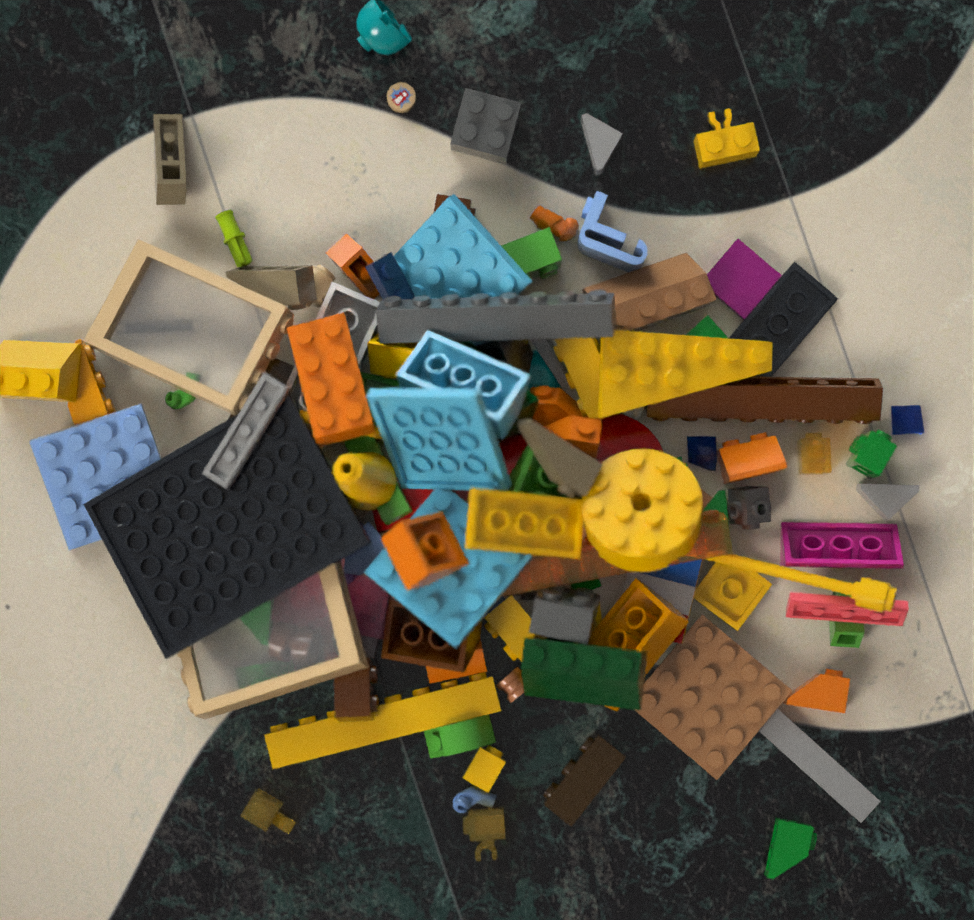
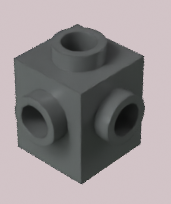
M745 486L728 489L730 524L742 525V529L751 530L760 528L759 523L771 522L769 487Z

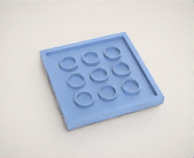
M142 403L29 441L69 550L102 540L83 505L84 503L161 459Z

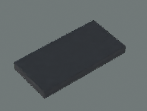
M794 261L728 339L772 342V371L755 376L772 377L839 298Z

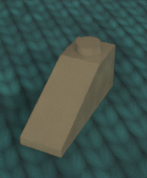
M153 114L156 205H185L187 182L183 115Z
M313 265L245 266L226 271V277L280 304L288 305L290 310L306 308V303L317 300Z
M519 420L516 424L550 481L559 486L557 490L571 498H574L575 495L586 496L603 464L533 420Z

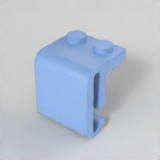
M596 191L594 198L588 196L581 218L585 219L577 243L579 251L583 255L626 272L640 269L648 253L646 244L639 239L633 255L621 251L627 234L598 223L607 195Z

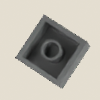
M465 88L450 142L451 150L506 164L521 112V102Z
M559 582L543 583L534 600L529 633L587 645L595 629L601 595L594 594V591L588 588L573 590L565 588V585Z

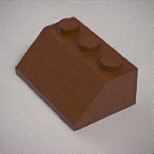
M389 599L381 658L465 672L480 642L483 618L458 648L455 649L396 599Z

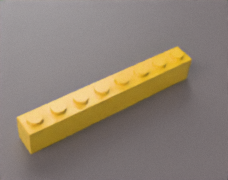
M486 672L469 676L470 682L458 685L456 679L440 683L441 689L430 692L429 686L413 690L412 697L402 699L401 694L385 697V703L379 705L378 712H374V721L338 722L335 719V710L327 712L328 718L316 720L314 715L299 719V725L288 728L287 723L271 726V732L266 733L264 736L272 769L500 712L501 707L493 676L487 677Z

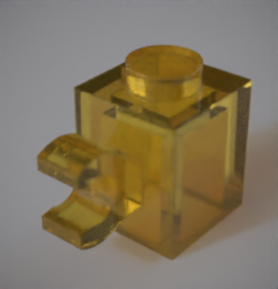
M805 433V438L797 440L799 475L832 473L830 438H822V433Z
M259 788L254 792L240 816L264 831H267L271 824H274L289 834L296 823L279 812L283 802Z
M503 807L469 809L468 817H463L464 835L470 834V842L482 841L475 850L477 861H481L480 853L483 849L491 850L492 860L497 858L494 840L506 839Z

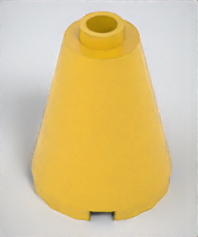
M361 452L346 454L339 457L334 464L333 471L337 484L354 508L368 511L374 510L382 504H386L396 490L397 476L393 466L387 458L378 453Z

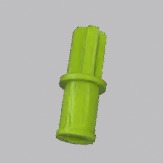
M226 210L216 215L215 218L225 237L223 242L225 245H228L238 268L245 267L252 262V257L244 241L245 233L240 231L233 211Z

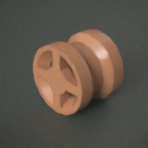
M516 667L495 685L499 690H503L507 694V700L510 703L524 693L523 678L519 667Z

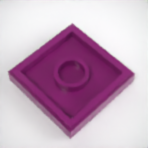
M738 238L707 273L715 296L743 320L782 276Z

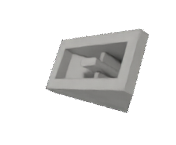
M583 114L581 116L583 132L595 175H599L603 172L621 141L623 133L589 114Z
M861 483L856 485V491L885 521L894 516L919 492V485Z

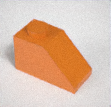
M346 233L326 254L364 296L375 299L380 294L365 268L374 261Z
M549 386L531 387L530 392L539 399L533 421L542 427L572 415L588 418L587 415L583 416L581 414L577 401L561 388H551Z
M572 415L544 426L553 434L591 458L596 459L602 420Z
M826 669L825 674H815L792 691L784 700V704L845 713L850 678L843 677V671Z

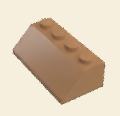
M687 253L582 289L583 294H588L592 290H605L606 293H615L616 330L637 332L702 309L717 300L706 272Z

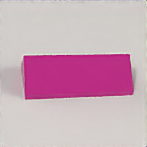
M781 522L780 566L903 569L904 562L897 524Z

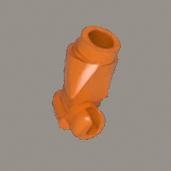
M541 205L530 216V219L537 226L536 228L543 230L550 227L552 234L557 236L560 242L571 240L579 228L578 222L574 218L569 217L564 220L563 217L543 208Z

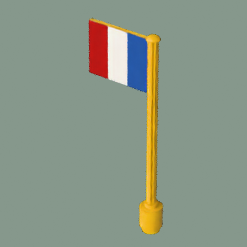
M694 545L684 557L681 556L669 563V566L649 572L628 570L623 590L624 593L634 579L637 578L671 603L689 620L703 559L851 595V599L856 600L855 606L884 613V610L892 611L897 594V588L890 587L891 584L862 577L860 582L855 581L852 584ZM687 624L673 642L683 644Z

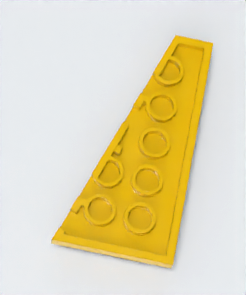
M616 330L613 337H600L598 419L772 371V342Z

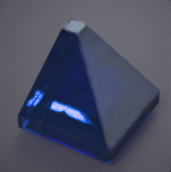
M920 405L891 406L892 435L924 433Z
M687 436L688 463L709 471H716V437Z

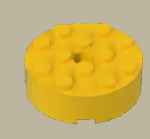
M651 449L624 451L602 462L601 464L603 465L588 494L582 496L584 530L588 541L599 552V556L618 568L635 572L660 570L668 567L669 563L677 560L679 557H684L697 541L702 525L701 490L689 468L677 458Z

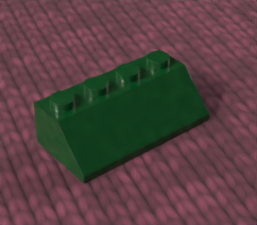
M533 636L524 638L521 664L524 695L641 710L648 651L589 643L586 645L572 641Z

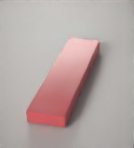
M790 592L786 605V617L903 626L909 608L908 601L895 600L892 611L884 610V613L855 606L856 600L851 599L849 596Z

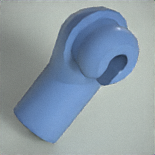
M470 786L456 794L453 799V808L458 813L467 812V809L477 803L492 808L497 795L491 792L487 793L478 787Z

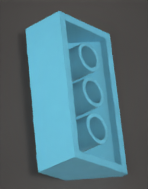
M427 330L396 374L400 389H479L495 436L502 440L518 418L530 381L529 374Z

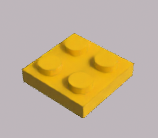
M715 562L696 587L694 600L738 631L772 584L757 572Z

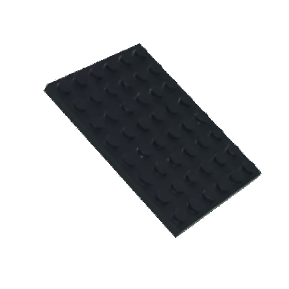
M290 392L285 397L229 490L202 473L237 415L83 504L165 659H170L372 543L348 498L339 488L330 465L317 445Z

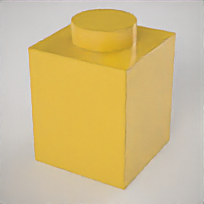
M488 745L486 749L480 747L464 773L463 779L488 793L506 763V760L501 758L503 752L491 745Z

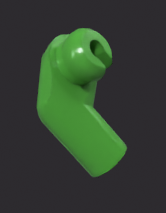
M187 372L186 377L200 382L201 375ZM181 390L170 391L165 397V402L172 409H182L193 403L196 397Z

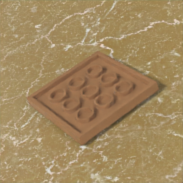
M702 614L685 634L683 644L678 643L646 680L643 689L642 708L635 711L718 780L793 690Z

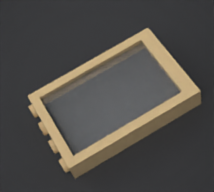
M138 239L84 342L100 353L235 416L241 411L263 373H266L270 361L274 360L278 355L280 342L284 334L288 333L287 327L293 326L294 314L283 304Z
M341 560L177 654L181 658L183 665L181 678L188 687L190 695L187 698L189 710L194 716L204 720L368 668Z

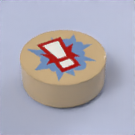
M404 82L395 83L387 92L388 105L392 110L399 113L411 110L416 102L414 89Z

